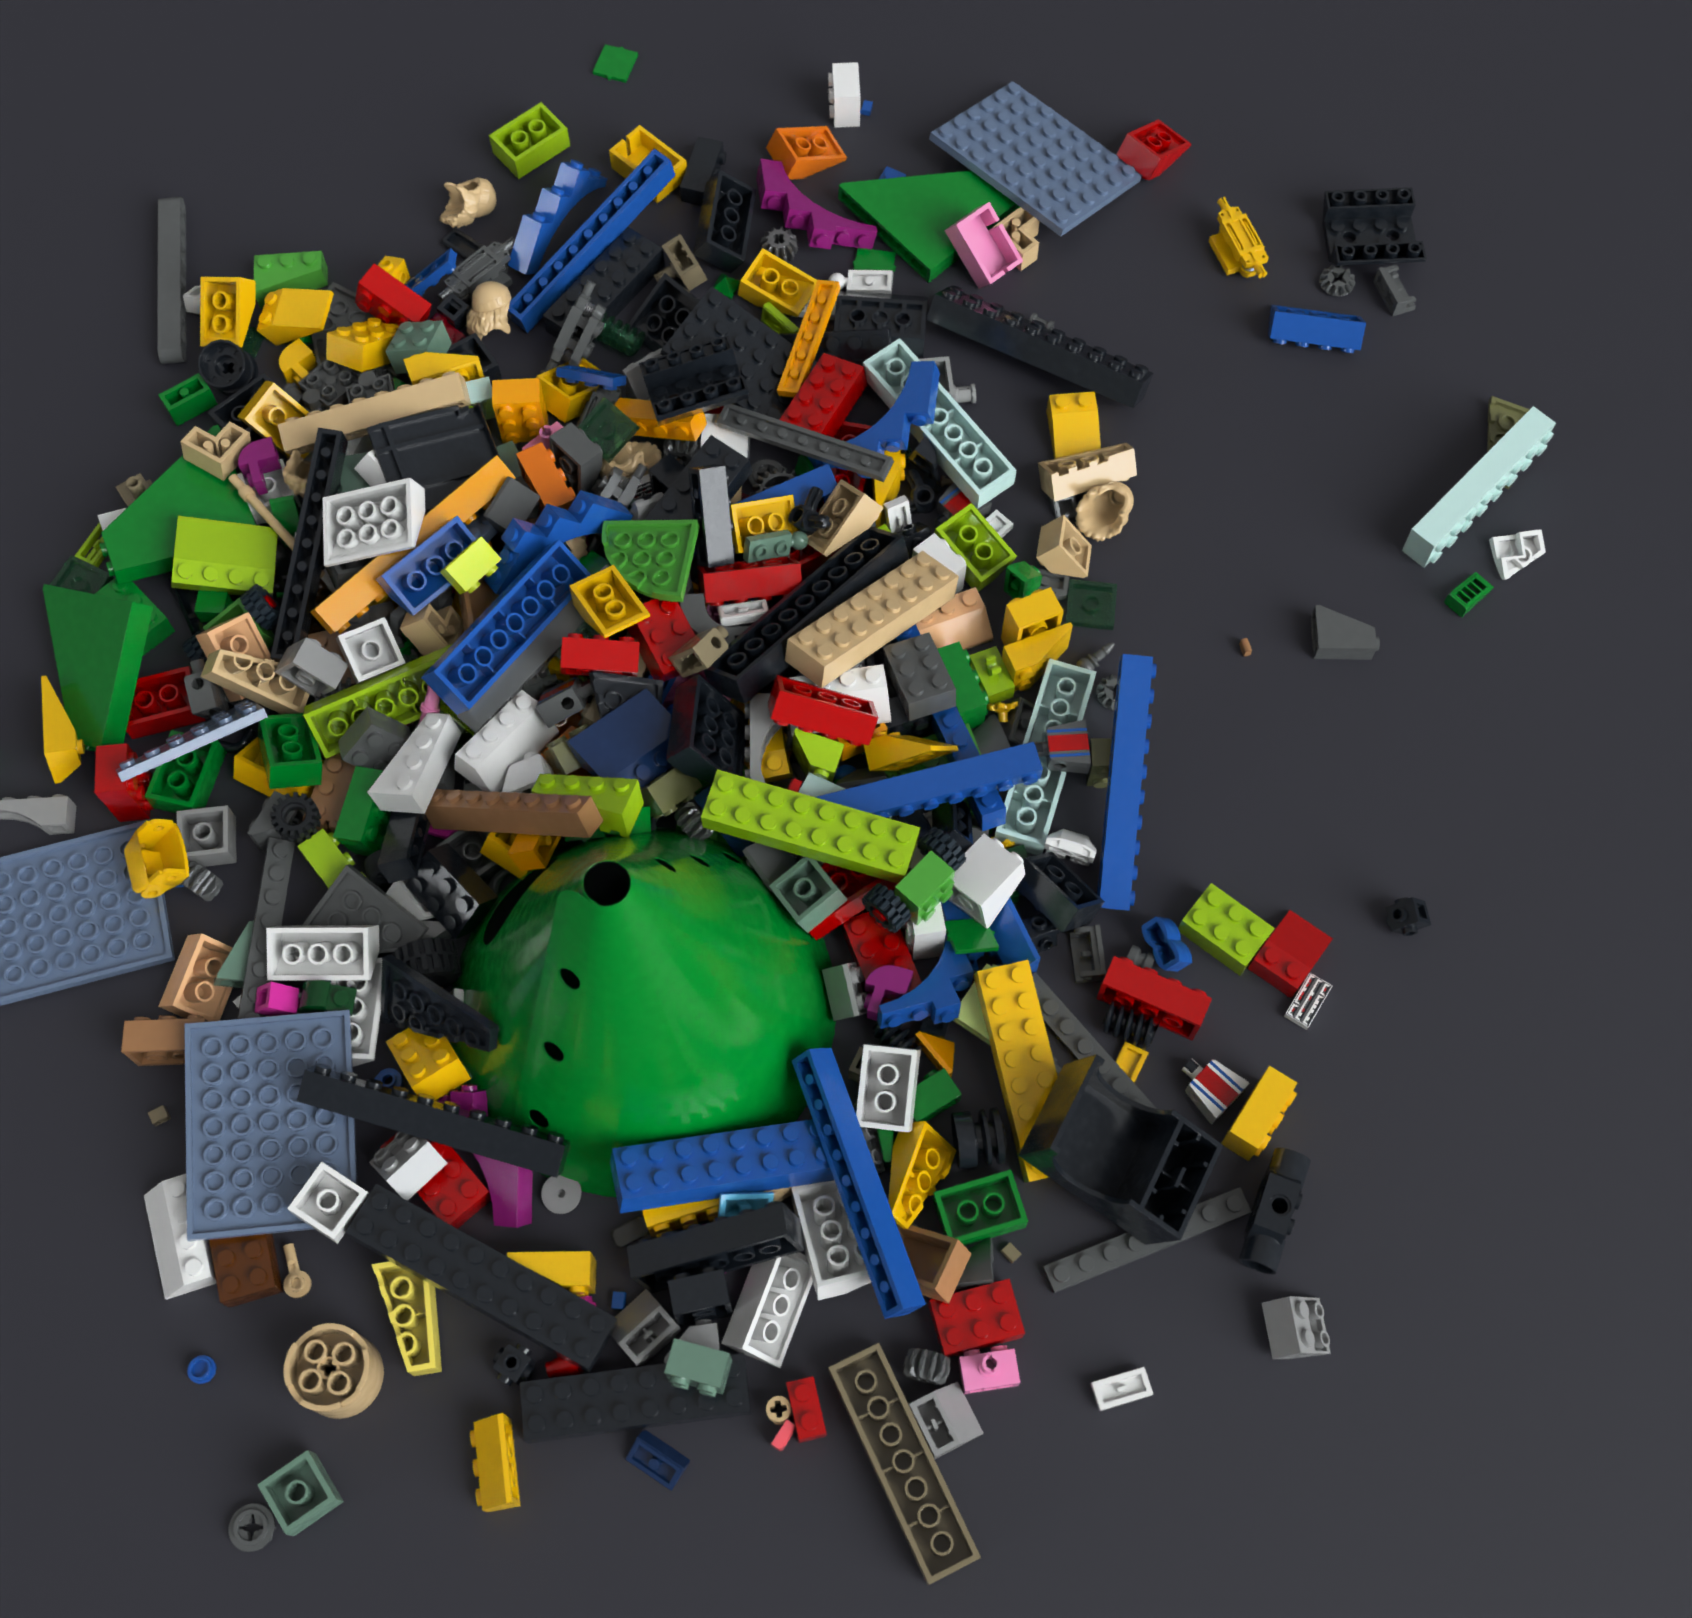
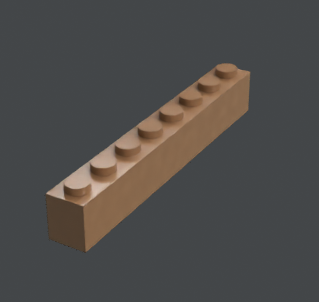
M436 789L425 812L433 829L590 838L603 822L592 797L578 795Z

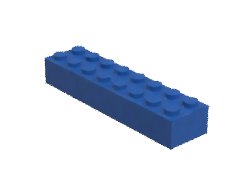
M560 539L547 545L421 678L456 715L470 710L570 602L572 596L569 585L591 574Z
M813 1119L612 1148L610 1159L619 1213L717 1199L720 1197V1193L763 1192L834 1181Z

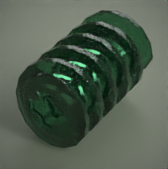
M607 313L604 314L602 322L605 323V326L600 336L595 339L610 345L611 348L617 349L627 356L635 355L642 347L646 333L644 331L638 333L636 327L630 330V324L626 323L623 325V321L620 319L615 322V316H610L607 319Z

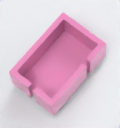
M990 202L977 207L944 230L978 289L992 284L1006 272H1009L1023 262L1002 224L989 230L986 226L1000 220Z

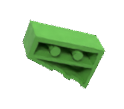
M322 251L254 255L256 300L260 309L264 307V299L269 292L282 288L316 290L328 286V267Z

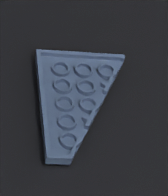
M250 699L241 701L228 711L222 710L211 715V720L190 728V731L167 738V743L146 751L141 757L121 762L119 764L120 768L116 769V772L121 782H124L268 717L262 706Z

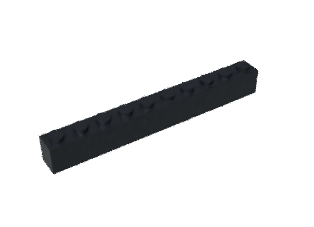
M318 428L270 656L272 660H275L274 662H280L289 646L305 637L308 638L312 620L311 611L315 606L324 562L323 497L338 494L348 441L342 431Z
M315 1064V1066L304 1070L297 1102L555 1178L563 1173L570 1141L564 1140L565 1136L557 1132L546 1134L539 1132V1128L533 1125L523 1124L519 1126L512 1124V1120L506 1117L498 1116L495 1119L486 1116L487 1113L482 1110L470 1109V1111L461 1109V1105L455 1102L445 1101L440 1103L434 1101L435 1098L431 1095L419 1094L416 1096L409 1094V1090L403 1087H385L382 1081L358 1079L357 1074L348 1071L334 1072L331 1071L332 1067L325 1064Z

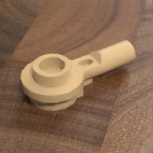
M291 1243L283 1246L289 1274L283 1283L284 1290L292 1298H302L310 1291L312 1282L306 1272L300 1271L295 1247Z

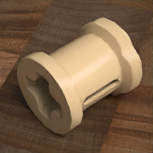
M782 1396L771 1398L766 1405L768 1419L776 1425L784 1424L792 1414L790 1402ZM775 1404H781L782 1408H787V1411L782 1412V1417L777 1418L776 1413H771V1410L776 1408Z

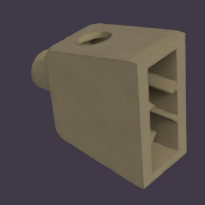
M723 626L712 627L695 635L668 659L682 678L708 669L729 648L728 643L725 641L729 634Z

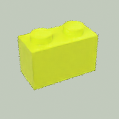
M479 537L443 568L440 573L459 594L467 591L472 593L481 585L479 580L484 575L489 577L499 568L496 564L501 558L482 537Z

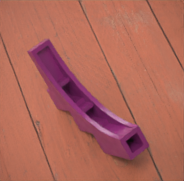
M760 159L756 180L761 208L782 211L786 228L806 230L809 247L831 249L833 244L863 249L873 248L877 235L876 226L852 221L827 211L812 202L795 187L787 176L782 161Z
M475 1084L461 1085L460 1090L450 1091V1093L436 1100L440 1103L445 1101L458 1103L461 1105V1109L470 1111V1109L482 1110L488 1116L486 1090L477 1089ZM474 1154L488 1183L493 1206L494 1226L518 1228L531 1224L533 1171Z

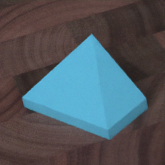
M720 1193L718 1217H732L739 1215L738 1213L745 1209L756 1210L763 1208L765 1204L773 1202L774 1193Z

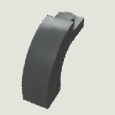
M703 593L685 594L683 602H678L695 635L712 627L723 626L716 623L708 615ZM723 626L729 634L725 641L729 645L750 626Z

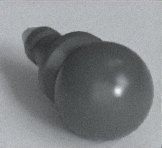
M1111 642L1102 646L1093 656L1088 653L1087 658L1079 659L1075 666L1094 671L1095 667H1099L1097 662L1101 661L1105 655H1108L1115 644Z

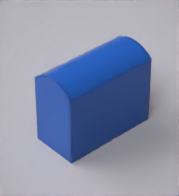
M864 100L860 113L870 116L873 102Z
M613 1291L611 1309L623 1310L625 1308L626 1292Z

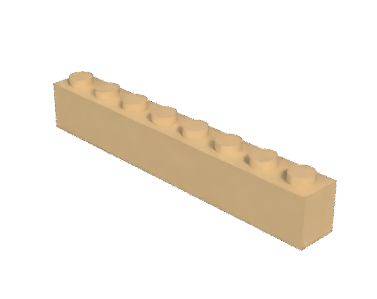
M450 371L436 379H422L419 381V384L412 386L409 384L401 385L395 391H380L375 393L374 397L367 399L363 397L356 398L350 404H335L326 411L316 410L309 412L305 417L287 418L284 423L278 424L284 452L291 455L293 450H299L301 454L314 451L318 428L342 431L347 441L367 436L366 429L382 422L456 405L461 409L467 405L471 406L465 378L458 372Z

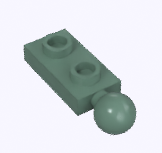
M788 530L745 537L743 559L747 563L788 556L790 554V547L795 550L804 549L808 544V537L802 531L791 533Z

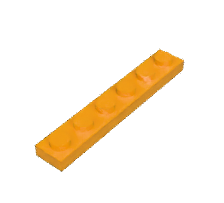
M817 280L777 387L779 396L794 398L809 376L841 288L839 282Z

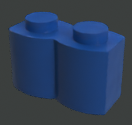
M1154 917L1142 925L1143 937L1153 948L1154 958L1163 970L1178 972L1192 963L1191 952L1187 945L1181 941L1180 931L1171 919Z

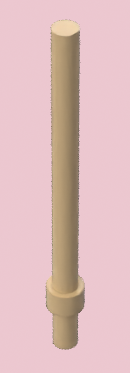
M232 474L228 480L238 490V495L245 502H249L293 551L295 541L293 536L255 496L256 492L250 485H245L236 474ZM323 570L321 572L320 578H322L325 575V572Z

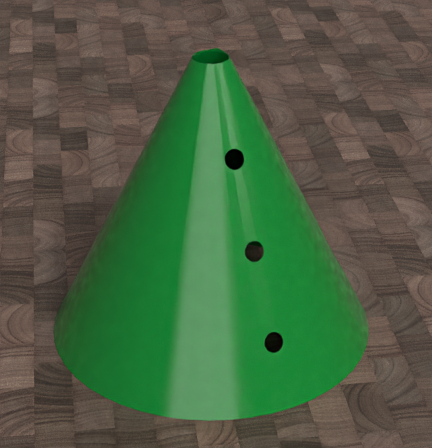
M656 827V830H651V832L632 834L629 837L606 834V837L589 839L588 842L577 840L554 851L550 861L558 859L525 891L491 943L485 945L483 939L486 926L496 907L515 885L534 870H529L521 878L516 876L498 894L497 900L475 931L471 932L459 960L462 974L453 983L452 990L463 989L464 1003L493 1021L499 1027L497 1048L490 1052L468 1047L465 1042H451V1046L471 1077L470 1080L462 1085L475 1084L477 1089L486 1090L488 1117H506L511 1119L512 1124L515 1125L529 1124L538 1127L539 1132L546 1134L557 1132L564 1135V1140L570 1141V1147L563 1173L560 1176L579 1182L583 1192L605 1197H616L610 1167L612 1148L796 1122L806 1108L807 1102L792 1060L808 1049L832 1047L836 1021L833 1020L822 973L823 969L831 968L832 963L823 937L816 940L795 921L774 892H770L762 882L758 873L748 866L745 855L739 857L729 845L714 839L698 840L688 837L685 832L676 830V828ZM721 852L726 853V854L732 856L733 858H735L736 860H738L740 863H736V862L730 860L729 858H727L726 856H724ZM689 855L698 857L699 859L706 862L710 867L702 865ZM654 858L663 860L666 863L670 864L676 872L667 869L662 864L657 862ZM604 861L620 864L627 870L630 876V889L627 895L620 902L610 906H601L591 900L583 886L586 872L593 865ZM562 968L571 970L580 981L579 988H571L564 983L560 975ZM552 1042L557 1045L562 1051L564 1059L560 1061L550 1057L545 1051L544 1043ZM537 1110L542 1113L548 1121V1127L537 1125L531 1119L529 1111ZM542 1174V1175H544V1176L547 1177V1178H550V1177H551V1176H549V1175Z

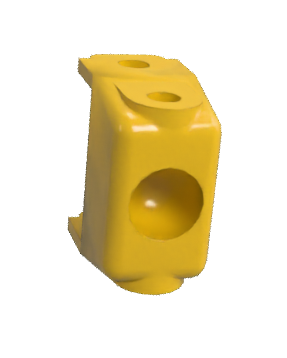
M152 819L145 821L135 831L124 848V856L132 889L135 893L141 894L143 898L158 897L178 886L189 876L185 844L181 832L173 820Z

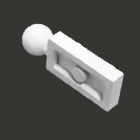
M848 270V277H844L840 273H833L828 281L839 282L840 290L847 287V291L892 294L893 271Z

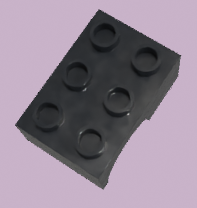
M1095 1054L1064 1064L1018 1156L1145 1245L1181 1240L1224 1145L1174 1109L1162 1110L1148 1107L1116 1091L1103 1079L1099 1072V1067L1105 1062L1099 1055Z

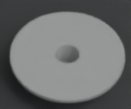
M560 1175L557 1178L552 1176L548 1178L541 1192L545 1207L556 1214L571 1212L579 1204L582 1195L579 1182Z

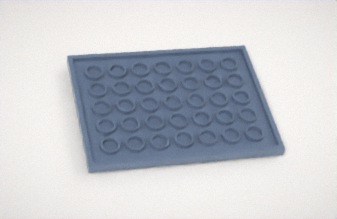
M1013 81L930 133L929 140L1059 236H1063L1139 183L1142 175L1133 166L1126 164L1116 154L1109 151Z
M145 821L0 857V1006L175 960L165 895L163 893L155 898H143L141 894L135 893L132 889L124 856L125 846L135 831Z
M350 1010L184 1024L187 1241L314 1229L293 1215L287 1208L321 1162L357 1185L355 1118L297 1102V1097L304 1070L315 1066V1064L328 1065L332 1067L331 1071L338 1073L342 1071L353 1073Z

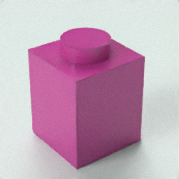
M269 982L257 987L254 1013L266 1016L297 1014L300 1004L298 998L299 988L275 982Z

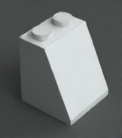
M704 414L707 425L701 433V447L712 435L749 459L750 437L718 427L716 421L720 414Z
M983 834L965 852L966 861L954 874L953 894L949 901L988 929L1025 876L1024 861L1017 853H1010L998 839L994 837L991 839Z

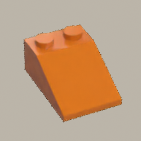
M827 126L776 128L766 146L773 160L782 161L784 170L790 180L804 179L847 159V156Z

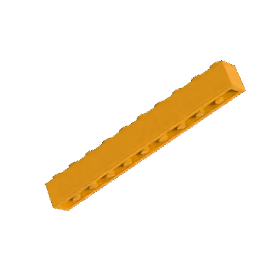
M498 455L490 459L424 515L416 546L457 515L466 525L470 524L478 517L476 512L481 507L484 510L489 507L493 497L498 493L508 476L513 479L516 478ZM413 549L376 556L311 611L312 615L330 635L336 631L341 634L351 626L348 622L355 615L360 618L370 609L367 605L371 601L379 602L387 595L375 579Z

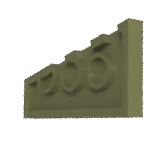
M1491 396L1488 401L1487 452L1530 409ZM1505 485L1503 488L1509 489L1511 485L1509 487Z

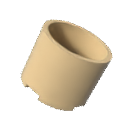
M335 1323L314 1326L303 1334L296 1343L294 1342L291 1345L284 1363V1381L294 1399L303 1407L334 1419L352 1417L365 1410L377 1397L384 1378L383 1361L377 1348L351 1328ZM333 1365L336 1366V1371H331L330 1374L326 1372L327 1368H331Z

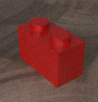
M814 1376L787 1382L786 1385L799 1443L826 1437L827 1433Z

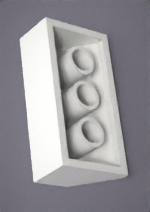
M883 664L849 669L823 687L873 701L879 717L877 724L891 722L888 688ZM806 676L790 677V679L817 686ZM790 724L791 735L794 736L795 728H798V726Z
M521 690L455 754L454 770L483 791L501 792L508 767L524 760V755L528 752L539 754L547 746L546 744L550 743L559 734V730L555 725L550 728L547 727L536 709L538 701Z
M299 925L266 928L267 980H371L379 954V925Z
M377 958L371 980H331L332 985L357 988L353 1014L351 1016L353 1067L374 1061L381 1015L382 958Z
M186 1174L160 1182L144 1195L164 1297L167 1300L216 1284L217 1282L209 1240L187 1241Z
M798 1252L751 1266L721 1344L739 1353H744L746 1356L781 1368L813 1283L807 1257L804 1254Z

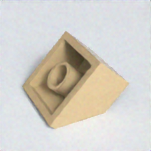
M1062 515L1041 527L1036 558L1039 564L1044 566L1050 573L1085 578L1088 576L1092 545Z

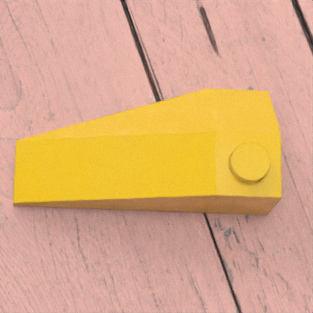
M41 676L44 755L54 783L58 784L81 765V754H85L83 739H78L76 731L47 676Z
M926 1121L913 1122L912 1131L910 1132L898 1131L893 1144L888 1203L895 1222L903 1229L910 1227L923 1209L925 1199L933 1195V1192L937 1190L935 1186L939 1180L945 1179L956 1153V1149Z

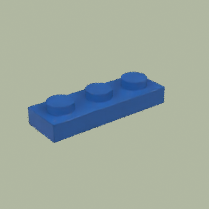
M450 248L406 282L405 285L419 296H422L428 287H434L441 277L445 274L449 275L455 270L457 253Z
M574 365L556 367V377L565 378V382L579 383V381H582L585 386L595 387L603 385L605 390H617V386L626 385L627 375Z

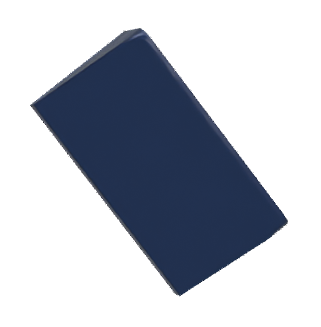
M643 1430L637 1436L625 1460L671 1491L690 1463L687 1457L647 1430Z

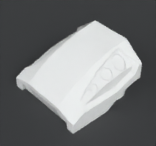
M1066 829L1049 834L1044 845L1046 853L1053 852L1061 859H1064L1066 855L1071 856L1070 861L1083 866H1089L1090 863L1093 864L1097 851L1088 836Z

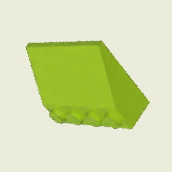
M178 516L171 588L221 591L242 596L251 587L258 584L263 589H266L269 595L273 596L277 533L267 526Z

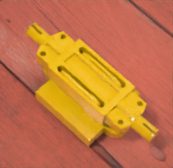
M1225 197L1223 199L1220 198L1217 201L1222 210L1218 213L1217 217L1220 224L1219 233L1210 236L1209 244L1226 275L1239 272L1245 278L1255 276L1256 274L1258 278L1265 277L1267 271L1262 264L1267 263L1269 257L1246 213L1242 214L1239 207H1230Z

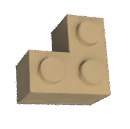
M1021 207L995 225L1002 224L1023 259V262L1016 266L1020 271L1037 260L1039 242L1034 237L1038 235L1040 223L1039 220Z
M229 422L216 437L194 426L180 442L185 460L224 481L238 466L239 455L251 443L250 432Z
M430 603L414 616L407 612L400 627L403 634L423 656L453 644L460 637L464 628L462 618L451 605L436 611Z

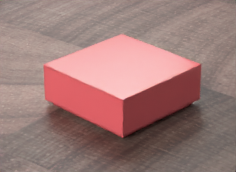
M787 1419L772 1441V1447L779 1452L783 1451L796 1430L795 1424Z

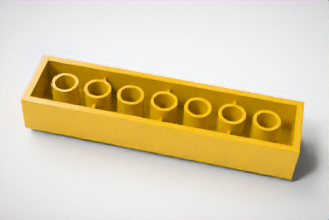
M1029 960L980 970L973 974L1017 1155H1019L1058 1077ZM1018 1156L1024 1182L1048 1178L1047 1175Z

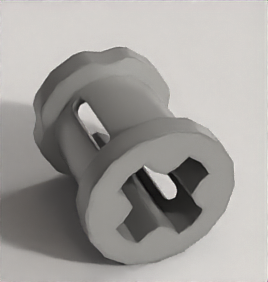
M974 383L970 384V386L961 387L954 385V400L957 403H976Z

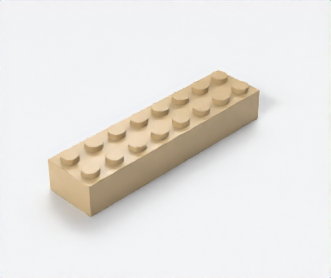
M921 551L787 640L785 661L817 686L823 688L955 597L959 576L924 551Z

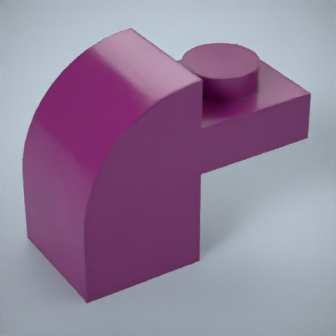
M272 437L251 442L241 451L238 458V466L244 478L248 479L251 488H256L259 495L268 493L264 473L282 469L278 451Z
M887 965L877 968L868 976L865 982V991L870 993L867 994L864 1003L868 1019L877 1021L879 1005L883 1004L885 997L895 1000L909 992L913 979L912 970Z

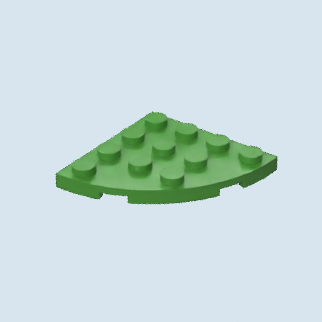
M698 520L603 521L602 544L609 565H614L631 589L658 600L683 602L700 526Z

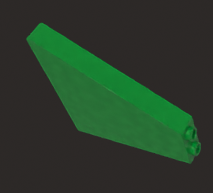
M973 171L845 182L839 185L838 199L864 224L876 226L877 236L928 283L960 259L944 230L977 207L990 202L1000 219L986 226L988 230L1020 208L1019 205Z
M214 425L207 433L216 437L221 431L219 425ZM182 455L101 532L103 542L99 543L103 557H109L110 562H106L110 577L115 576L119 585L171 572L173 569L178 516L256 525L248 503L238 495V490L228 480L232 474L237 475L236 470L234 469L223 481L185 460Z
M44 584L43 593L64 709L76 731L78 739H83L85 750L95 751V753L96 746L124 744L153 606Z

